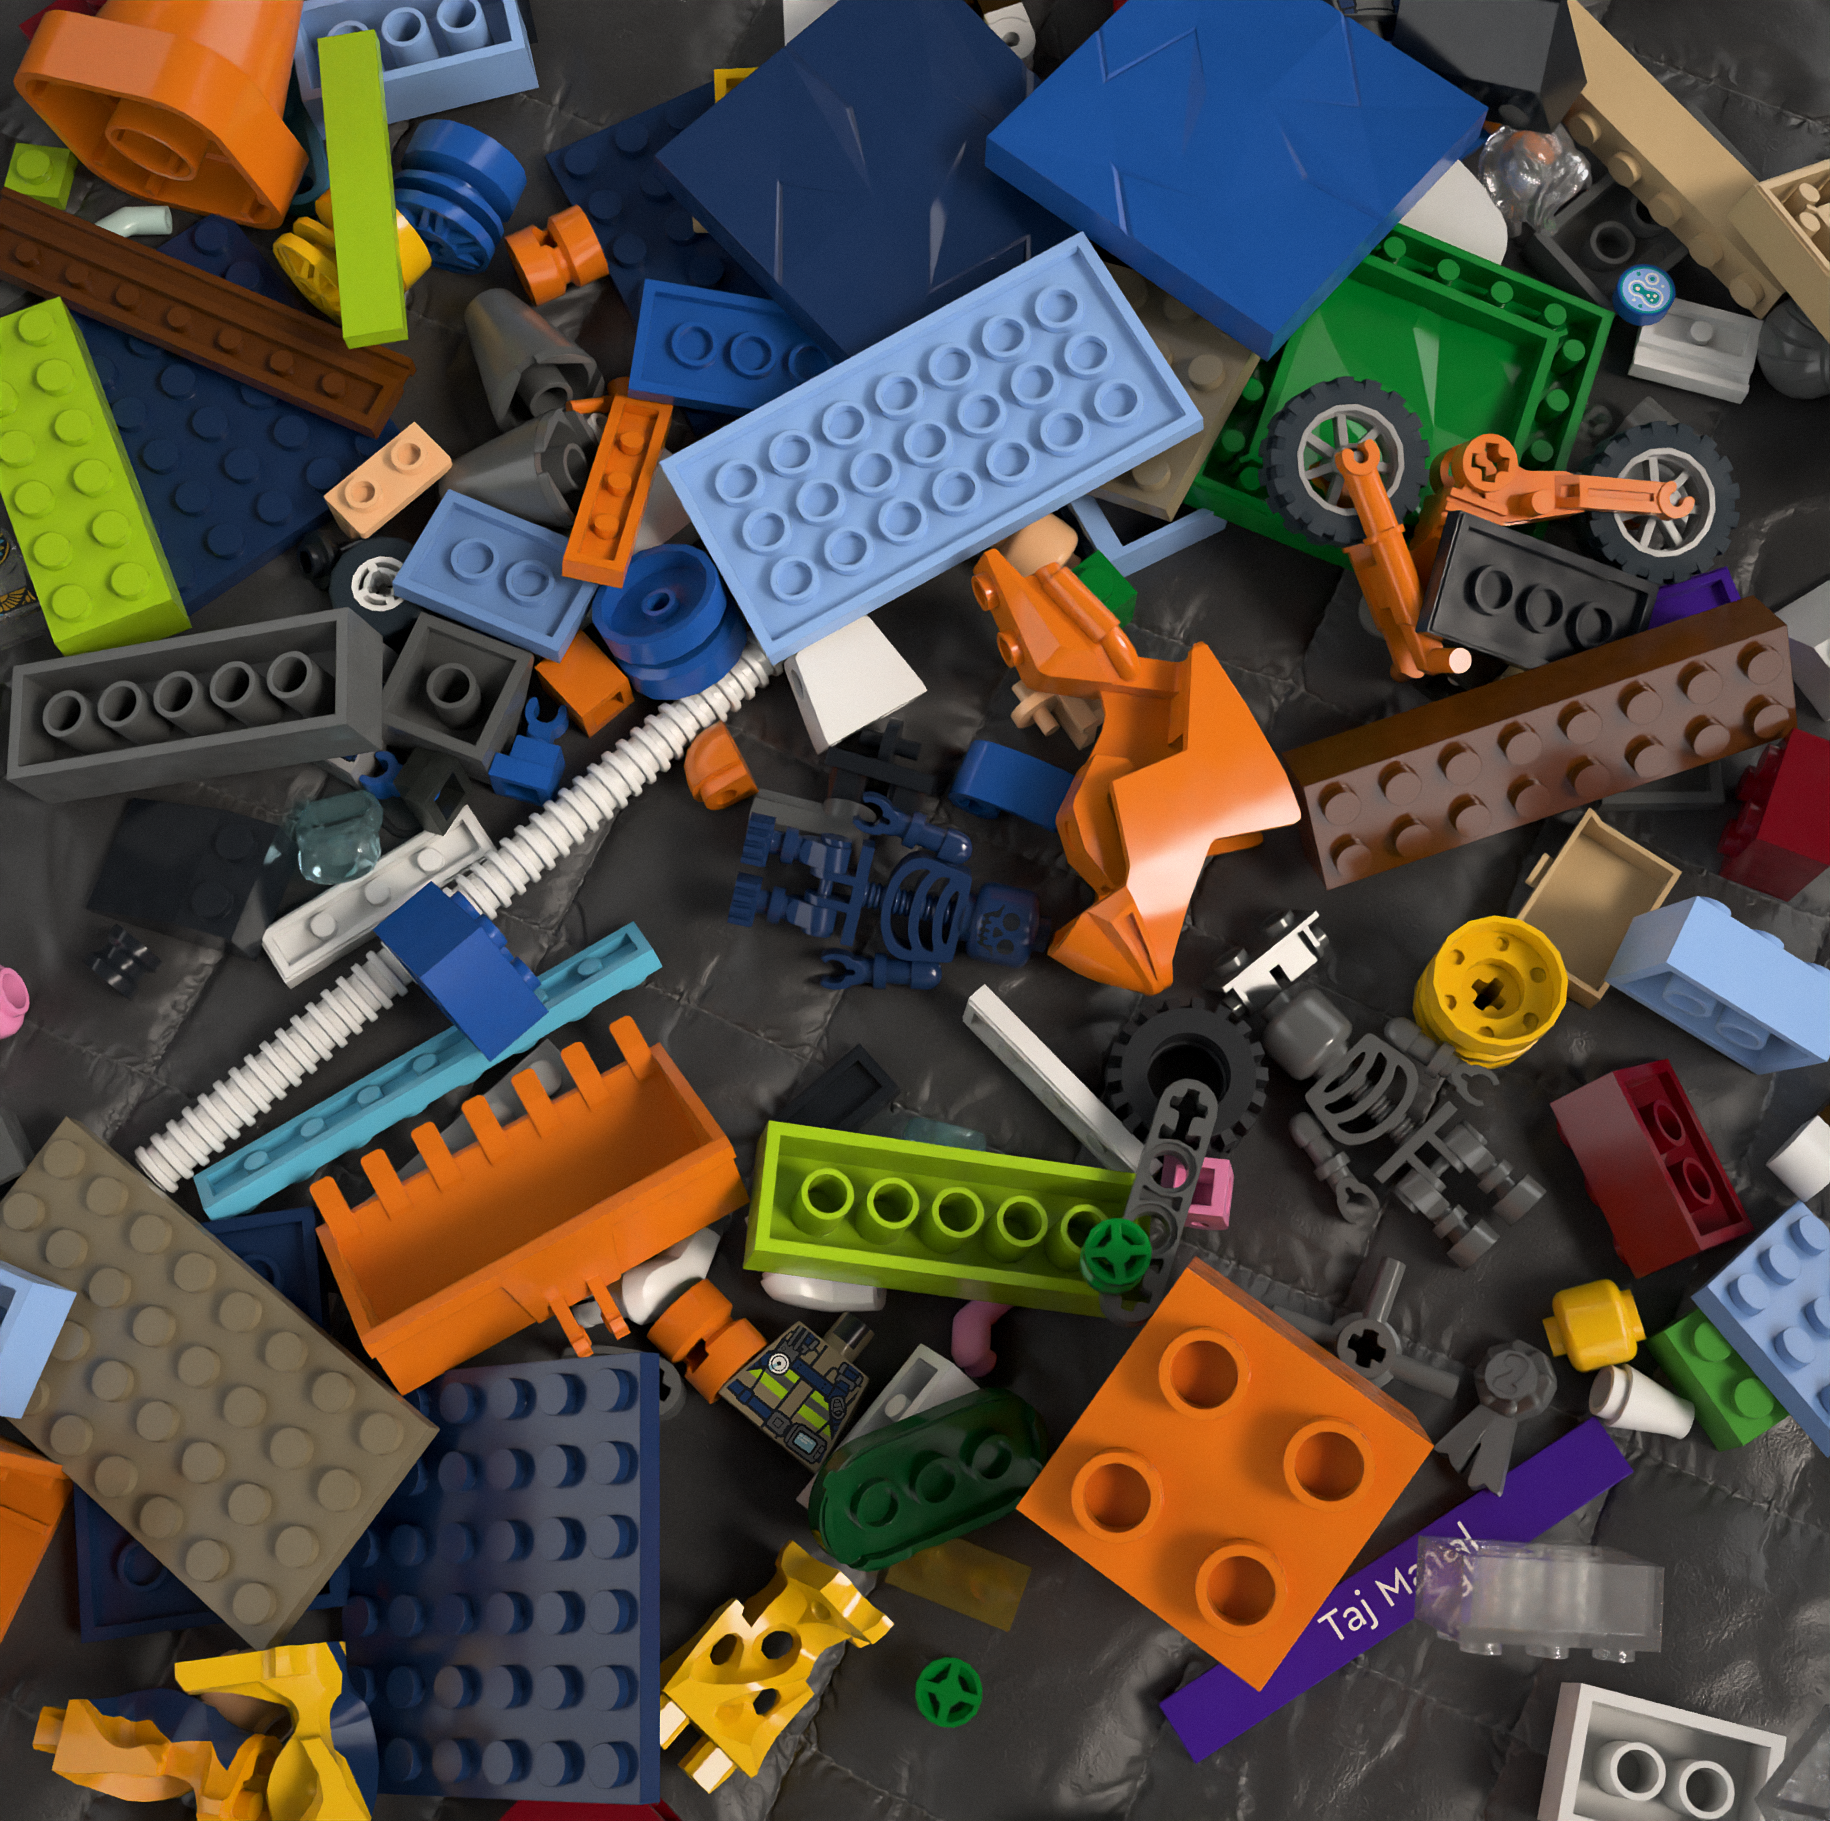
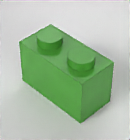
M1698 1306L1693 1307L1643 1340V1343L1681 1398L1694 1404L1695 1418L1719 1452L1746 1445L1790 1415Z

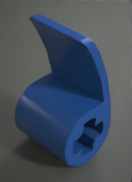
M974 740L971 742L951 786L948 799L959 809L980 818L996 819L1000 811L1003 810L1052 833H1056L1058 831L1055 823L1056 814L1075 776L1017 750L990 741Z

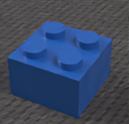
M430 881L373 929L375 934L437 1008L489 1062L549 1012L534 994V991L542 985L541 982L518 956L513 957L505 947L508 941L485 914L482 913L480 915L460 891L455 892L449 897L434 882Z

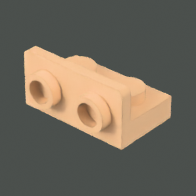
M414 421L323 497L339 528L350 539L358 536L366 539L446 474L453 463L450 456Z

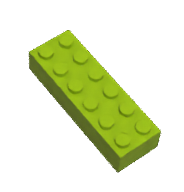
M60 296L1 317L0 493L54 644L67 657L162 640L192 628L79 326Z
M769 1120L756 1147L743 1269L1107 1318L1101 1311L1098 1301L1099 1292L1091 1288L1082 1277L1079 1267L1080 1251L1091 1229L1097 1224L1111 1218H1122L1135 1173ZM1151 1216L1138 1217L1133 1222L1143 1229L1150 1241ZM1098 1259V1261H1104L1107 1265L1108 1262L1105 1259ZM1140 1282L1129 1292L1120 1294L1122 1297V1309L1132 1312L1138 1302L1147 1303V1298L1138 1293Z

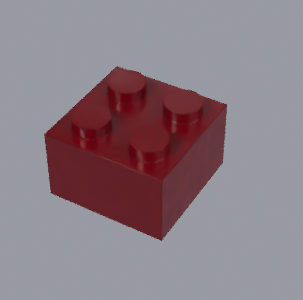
M1794 727L1776 746L1769 743L1765 747L1757 766L1749 764L1744 770L1735 791V798L1743 801L1737 820L1733 818L1728 820L1717 845V852L1724 854L1718 876L1789 902L1830 866V741Z

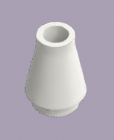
M1622 1364L1619 1367L1610 1365L1602 1368L1597 1374L1590 1391V1412L1601 1417L1602 1423L1608 1427L1666 1434L1682 1439L1688 1434L1693 1424L1695 1407L1692 1402L1676 1396L1628 1364Z

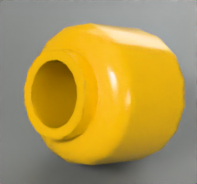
M1600 1279L1560 1290L1554 1295L1552 1301L1555 1316L1542 1319L1554 1357L1567 1354L1571 1365L1581 1373L1595 1371L1634 1359L1638 1349L1637 1342L1646 1339L1630 1289L1620 1291L1617 1285L1609 1279Z

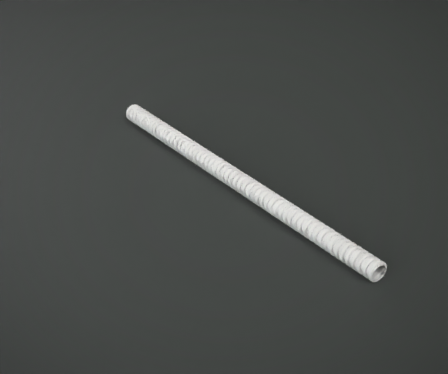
M747 631V642L739 661L722 680L701 693L674 700L670 705L666 702L662 703L658 707L660 714L656 717L648 715L644 718L646 726L642 729L639 727L631 729V738L628 741L624 739L618 740L615 743L617 750L614 753L605 751L601 755L603 762L600 765L591 763L587 767V776L583 778L577 775L572 779L574 787L570 790L567 788L559 790V799L555 803L552 800L546 801L543 804L545 811L541 815L533 812L529 816L531 823L528 826L518 825L514 828L515 837L511 840L504 837L499 841L502 848L497 852L491 849L485 853L487 860L482 865L474 862L470 866L472 873L469 876L465 877L460 874L455 878L458 884L452 890L445 887L442 891L449 897L455 892L460 891L480 915L482 913L485 914L491 921L497 917L495 910L500 905L505 908L509 907L512 904L510 897L514 893L523 895L527 891L524 885L531 880L537 883L541 879L539 872L542 869L546 868L551 871L556 866L555 858L558 856L566 858L570 855L569 846L573 843L580 846L585 842L583 834L587 831L590 833L598 831V822L601 819L605 821L614 817L612 810L616 806L620 809L625 808L628 805L626 798L630 794L636 797L642 793L641 785L644 782L653 784L657 780L655 773L658 770L667 772L671 768L669 762L671 759L681 760L685 756L683 749L690 746L698 734L721 719L725 722L727 720L726 712L729 710L737 712L741 708L740 700L743 698L751 700L755 696L754 689L757 686L765 688L769 684L768 677L771 674L779 676L783 673L782 665L788 658L772 666L753 631ZM382 941L383 949L377 954L370 950L366 954L368 961L364 965L360 966L358 963H355L350 968L353 972L351 976L347 979L340 976L335 980L338 985L337 988L332 992L324 989L320 993L323 999L315 1005L313 1002H309L305 1006L308 1012L300 1018L295 1014L291 1017L290 1022L293 1024L286 1031L281 1027L274 1032L277 1038L269 1044L264 1040L259 1045L262 1051L254 1057L249 1053L243 1058L246 1063L245 1066L240 1070L232 1067L228 1071L230 1078L223 1083L221 1080H217L213 1083L215 1091L209 1096L205 1093L200 1094L197 1097L199 1105L194 1109L186 1106L181 1111L184 1117L180 1121L176 1122L171 1119L167 1122L166 1127L168 1131L162 1136L154 1133L150 1137L153 1144L147 1149L139 1146L134 1151L136 1155L135 1160L163 1191L167 1190L174 1193L179 1188L176 1182L180 1178L184 1177L189 1180L193 1177V1167L198 1163L201 1166L207 1165L210 1162L207 1155L213 1150L221 1153L225 1149L223 1142L228 1137L236 1140L241 1136L238 1130L241 1126L246 1124L251 1127L255 1124V1114L260 1110L265 1114L272 1109L269 1102L275 1097L283 1100L287 1096L284 1090L292 1084L298 1087L302 1083L300 1076L306 1071L310 1074L318 1070L315 1065L316 1062L321 1058L325 1061L330 1060L333 1057L330 1050L336 1045L344 1048L348 1044L345 1038L351 1032L359 1035L363 1031L360 1025L368 1019L373 1023L378 1019V1015L375 1013L383 1006L388 1010L393 1006L391 998L397 993L401 997L406 995L408 990L405 986L412 980L417 984Z

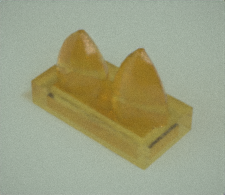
M955 1538L941 1545L925 1548L912 1555L911 1558L890 1566L885 1583L1009 1632L1032 1568L962 1539Z

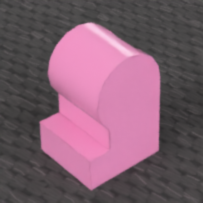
M1164 1155L1161 1186L1171 1189L1179 1187L1186 1179L1184 1165L1179 1159L1170 1155ZM1204 1158L1184 1224L1185 1227L1202 1230L1228 1229L1234 1182L1230 1160Z

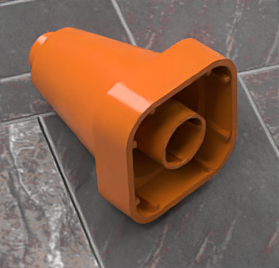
M107 0L94 17L65 10H51L43 15L13 80L16 90L90 171L115 188L153 204L168 206L169 208L203 216L215 214L233 220L236 224L253 228L277 229L285 219L309 164L306 151L283 122L304 0Z

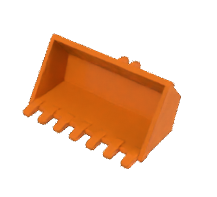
M624 1016L610 1024L609 1031L626 1061L602 1074L599 1073L583 1043L575 1042L561 1051V1059L577 1087L552 1101L533 1069L527 1068L514 1075L511 1083L528 1114L501 1128L484 1096L477 1095L465 1101L461 1109L478 1141L451 1155L433 1122H426L415 1128L411 1132V1137L428 1168L406 1180L400 1181L384 1150L376 1149L361 1158V1165L377 1195L350 1209L336 1181L331 1176H326L310 1186V1193L326 1223L315 1228L359 1338L371 1359L376 1357L401 1396L406 1395L440 1376L446 1370L458 1366L536 1321L540 1324L556 1315L579 1358L594 1354L591 1349L592 1342L584 1327L576 1322L569 1309L570 1306L593 1295L601 1309L600 1316L609 1333L614 1334L617 1340L631 1332L606 1286L622 1278V1273L751 1202L734 1162V1158L737 1156L729 1139L660 1042L649 1048L632 1017Z

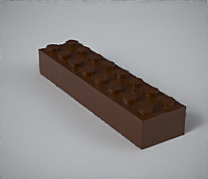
M1754 595L1283 752L1281 755L1285 772L1301 811V819L1297 821L1304 854L1326 890H1330L1784 738L1793 727L1798 729L1787 624Z

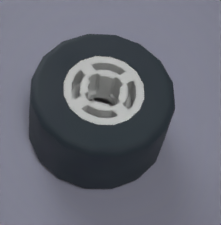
M376 537L359 542L341 556L331 572L328 592L333 609L351 608L383 636L384 644L393 649L397 654H401L421 612L442 620L443 615L395 596L393 587L388 588V586H392L394 578L414 545L401 538Z

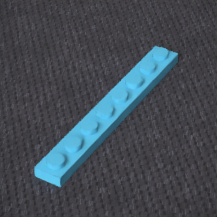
M632 921L539 975L537 978L542 985L534 991V994L549 1012L491 1062L454 1025L193 1176L203 1210L211 1221L240 1217L250 1213L266 1198L290 1184L300 1183L308 1179L319 1167L343 1153L363 1147L374 1135L403 1118H410L419 1114L429 1103L456 1087L474 1082L485 1070L513 1054L527 1051L540 1038L568 1022L577 1021L585 1017L593 1007L622 990H629L638 986L648 975L663 967L656 953L635 922Z

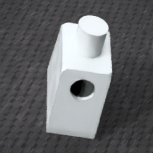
M867 615L795 653L784 662L786 675L811 742L818 755L828 750L829 746L837 745L860 732L864 727L867 728L908 705L927 691L920 678Z

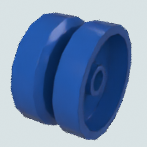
M662 544L633 555L623 588L600 585L592 602V622L635 691L651 699L678 700L701 693L725 677L739 661L747 642L746 622L736 603L726 591V585L715 565L704 551L688 544Z

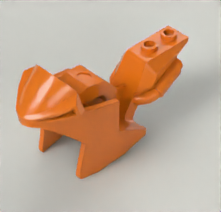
M996 548L985 551L973 568L974 576H972L971 583L980 607L984 611H991L999 628L997 644L1005 663L1010 668L1016 666L1020 678L1027 688L1036 692L1091 700L1100 699L1104 713L1101 733L1087 762L1077 771L1056 814L1055 821L1067 861L1095 890L1094 902L1092 906L1053 933L1047 955L1072 971L1094 981L1134 991L1148 997L1157 995L1164 989L1171 987L1173 983L1172 960L1188 904L1205 858L1255 848L1264 841L1262 831L1292 826L1301 819V811L1287 774L1247 704L1207 644L1202 641L1193 644L1188 652V657L1181 662L1138 657L1135 647L1119 627L1121 622L1067 566L1062 567L1058 562H1053L1041 567L1034 574L1023 577Z

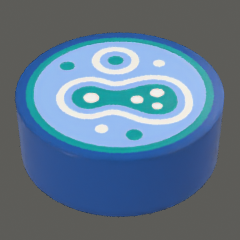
M1649 264L1632 266L1620 276L1613 290V307L1617 314L1630 324L1637 326L1656 324L1665 317L1674 302L1676 294L1675 285L1671 277L1657 266Z

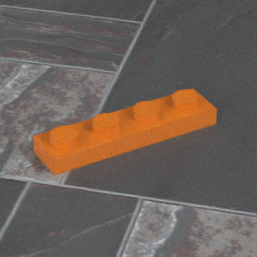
M619 393L615 394L563 556L562 576L620 589L623 588L671 426L673 405L628 398V395Z

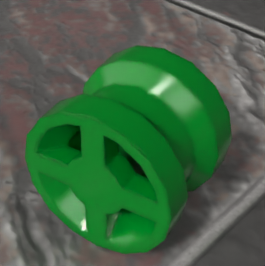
M1111 1218L1101 1221L1091 1229L1080 1251L1079 1267L1082 1277L1091 1288L1101 1294L1116 1296L1129 1292L1138 1285L1151 1263L1152 1247L1149 1237L1139 1225L1128 1219ZM1098 1259H1105L1112 1265L1114 1273H1112L1111 1267L1107 1266L1104 1261H1098Z
M943 1657L932 1661L921 1671L916 1682L915 1698L919 1710L928 1721L939 1727L954 1728L966 1724L976 1715L982 1702L983 1688L979 1675L970 1664L958 1658Z

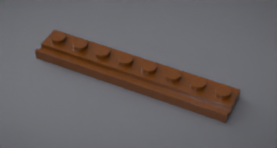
M4 186L0 192L3 197L0 201V279L49 300L60 296L67 308L375 440L378 439L404 393L403 386L408 377H413L417 371L413 360L407 356L378 344L349 349L343 339V330L8 187Z

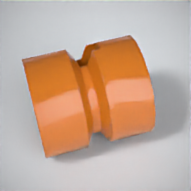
M577 204L548 217L547 228L543 230L532 224L504 237L505 247L516 274L536 308L565 295L566 284L570 282L581 288L609 275L608 264L597 236L585 213Z
M706 1278L687 1290L660 1316L649 1330L647 1338L672 1364L684 1362L687 1365L684 1377L712 1404L722 1397L719 1394L721 1388L770 1346V1343L746 1318L736 1320L731 1318L732 1303Z

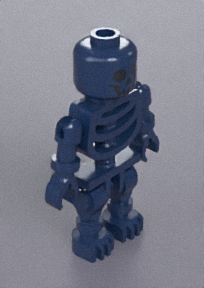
M863 792L864 802H872L879 805L883 811V817L889 820L880 817L878 821L868 822L863 820L858 814L853 816L852 820L856 828L872 835H881L883 833L889 836H897L902 839L900 845L912 850L915 844L930 850H917L904 856L894 867L887 884L884 886L881 883L876 885L875 882L870 884L868 881L875 851L874 840L863 838L857 868L854 869L848 867L852 851V839L834 833H822L820 837L812 835L801 836L798 835L800 829L787 826L786 832L774 830L776 817L755 812L751 813L740 863L765 867L768 854L781 856L780 863L792 865V861L795 859L800 863L811 866L810 874L821 879L818 889L808 888L805 890L804 896L797 894L785 895L786 888L774 886L773 892L761 889L763 877L738 872L727 923L752 927L755 913L766 915V922L778 924L779 919H784L790 924L800 926V931L803 933L827 938L833 933L837 912L840 911L846 913L840 944L852 946L861 907L866 905L867 909L872 907L873 910H877L878 908L881 912L880 926L884 944L892 955L901 960L887 959V953L875 952V958H865L860 955H853L851 951L842 948L826 949L821 954V959L825 963L829 960H838L846 967V972L840 977H830L824 974L820 978V984L827 989L841 990L849 988L851 985L863 984L864 982L873 983V989L886 990V984L910 985V989L918 990L933 989L941 982L942 969L939 962H952L958 940L965 941L966 952L971 958L1010 968L1023 967L1028 962L1032 951L1043 953L1046 948L1051 927V916L1041 914V900L1037 893L996 882H985L978 888L976 894L971 893V869L962 865L968 861L972 854V843L969 837L953 828L948 827L947 830L927 823L925 822L927 815L914 811L912 816L899 808L892 806V802L888 798L877 792ZM925 869L921 873L914 891L910 890L907 892L906 889L901 891L899 885L907 875L915 870ZM945 877L937 896L934 898L931 894L926 896L932 884L938 878ZM834 882L852 886L851 894L846 895L832 892ZM957 891L956 898L952 902L950 898ZM897 912L898 916L903 914L904 917H908L909 941L902 939L896 934L891 923V914ZM921 918H923L924 922L929 919V922L932 923V943L921 938L918 926ZM948 924L947 934L944 935L942 933V925Z

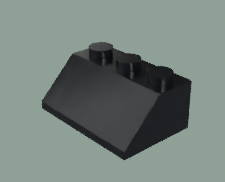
M1400 0L1392 45L1489 107L1485 121L1507 125L1515 130H1530L1552 135L1587 84L1567 0Z

